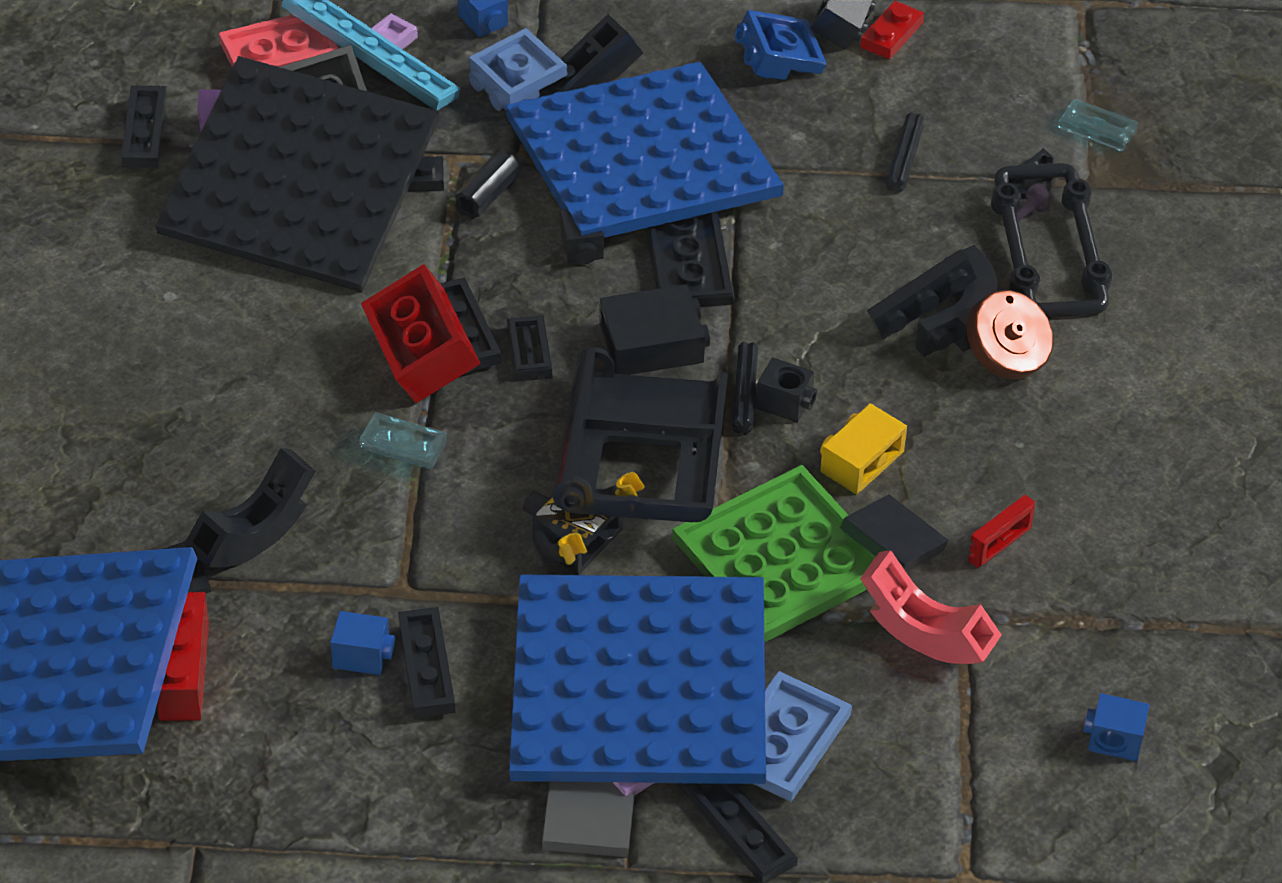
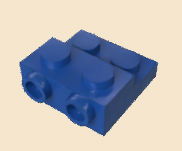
M747 10L742 22L736 27L735 41L743 44L745 49L744 63L752 66L755 75L763 78L786 80L791 69L801 73L822 74L827 65L815 35L810 29L811 26L808 20Z

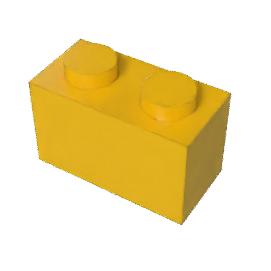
M870 403L859 414L854 413L835 435L831 434L825 439L820 449V454H822L820 472L858 495L904 452L907 425Z

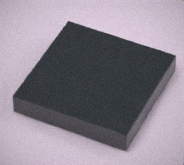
M890 494L846 516L840 526L842 531L874 556H877L879 552L891 550L905 571L944 551L949 541Z

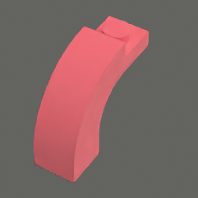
M891 550L879 552L860 578L876 601L870 610L875 619L900 642L935 660L952 664L984 662L1002 636L981 604L951 607L936 602L925 595L913 583Z

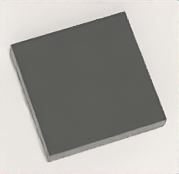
M550 782L542 850L628 857L634 791L625 796L612 782Z

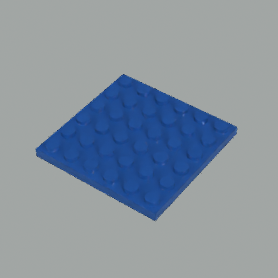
M701 62L685 64L662 71H653L635 77L621 78L603 84L589 85L585 88L557 92L544 97L525 99L506 105L507 119L560 208L568 210L581 235L603 230L605 238L783 196L784 184Z
M192 547L0 560V761L144 753L197 561V556Z
M520 575L509 770L510 781L766 784L764 577Z

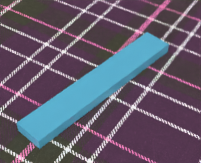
M282 0L281 7L339 46L351 45L355 57L437 111L459 98L461 88L331 1Z

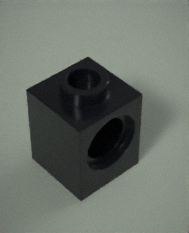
M772 357L757 382L755 408L798 423L805 409H812L817 397V388L813 387L814 371Z

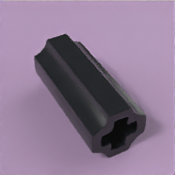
M502 151L493 154L454 195L456 199L455 206L461 214L467 215L472 219L479 217L519 175V164L514 157Z

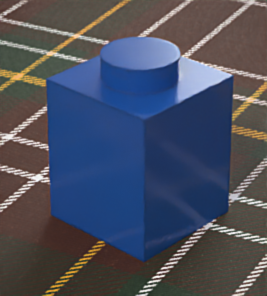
M458 0V15L478 37L508 26V0Z
M340 611L330 642L332 666L334 669L381 675L385 659H392L395 648V636L389 635L388 618Z

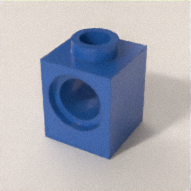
M1100 693L1097 709L1088 708L1083 732L1091 734L1088 751L1138 761L1150 704Z

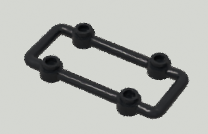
M1066 163L1016 165L999 169L994 176L996 188L992 193L991 208L997 214L1002 215L1014 267L1010 277L1009 289L1028 296L1038 304L1047 317L1093 315L1105 311L1109 305L1108 290L1111 285L1112 271L1107 263L1099 259L1087 210L1092 196L1089 184L1079 178V174L1073 166ZM1063 177L1065 178L1066 185L1063 189L1061 202L1066 209L1073 211L1086 263L1081 285L1087 292L1093 294L1094 300L1038 303L1036 302L1035 295L1038 292L1040 276L1037 270L1027 263L1016 214L1019 210L1021 194L1014 184L1009 183V180Z

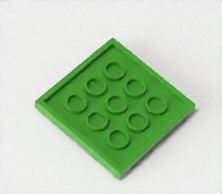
M803 465L713 508L711 515L706 520L694 523L685 522L672 529V540L705 577H764V643L866 591L867 588L860 578L876 557L842 531L840 526L848 514Z

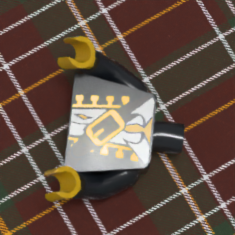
M629 472L621 476L617 480L616 485L605 489L596 488L595 494L627 497L632 495L638 496L636 492L642 491L645 487L637 473ZM535 490L527 496L523 505V510L533 516L532 540L542 561L547 564L559 562L575 575H580L622 531L623 517L566 512L555 504L553 495L548 498Z

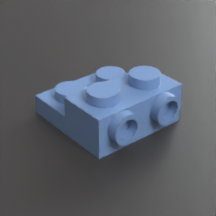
M527 28L469 57L471 71L469 73V80L471 85L478 92L484 89L489 94L491 104L498 111L503 108L506 110L507 104L520 102L525 99L539 98L540 89L567 76V65Z

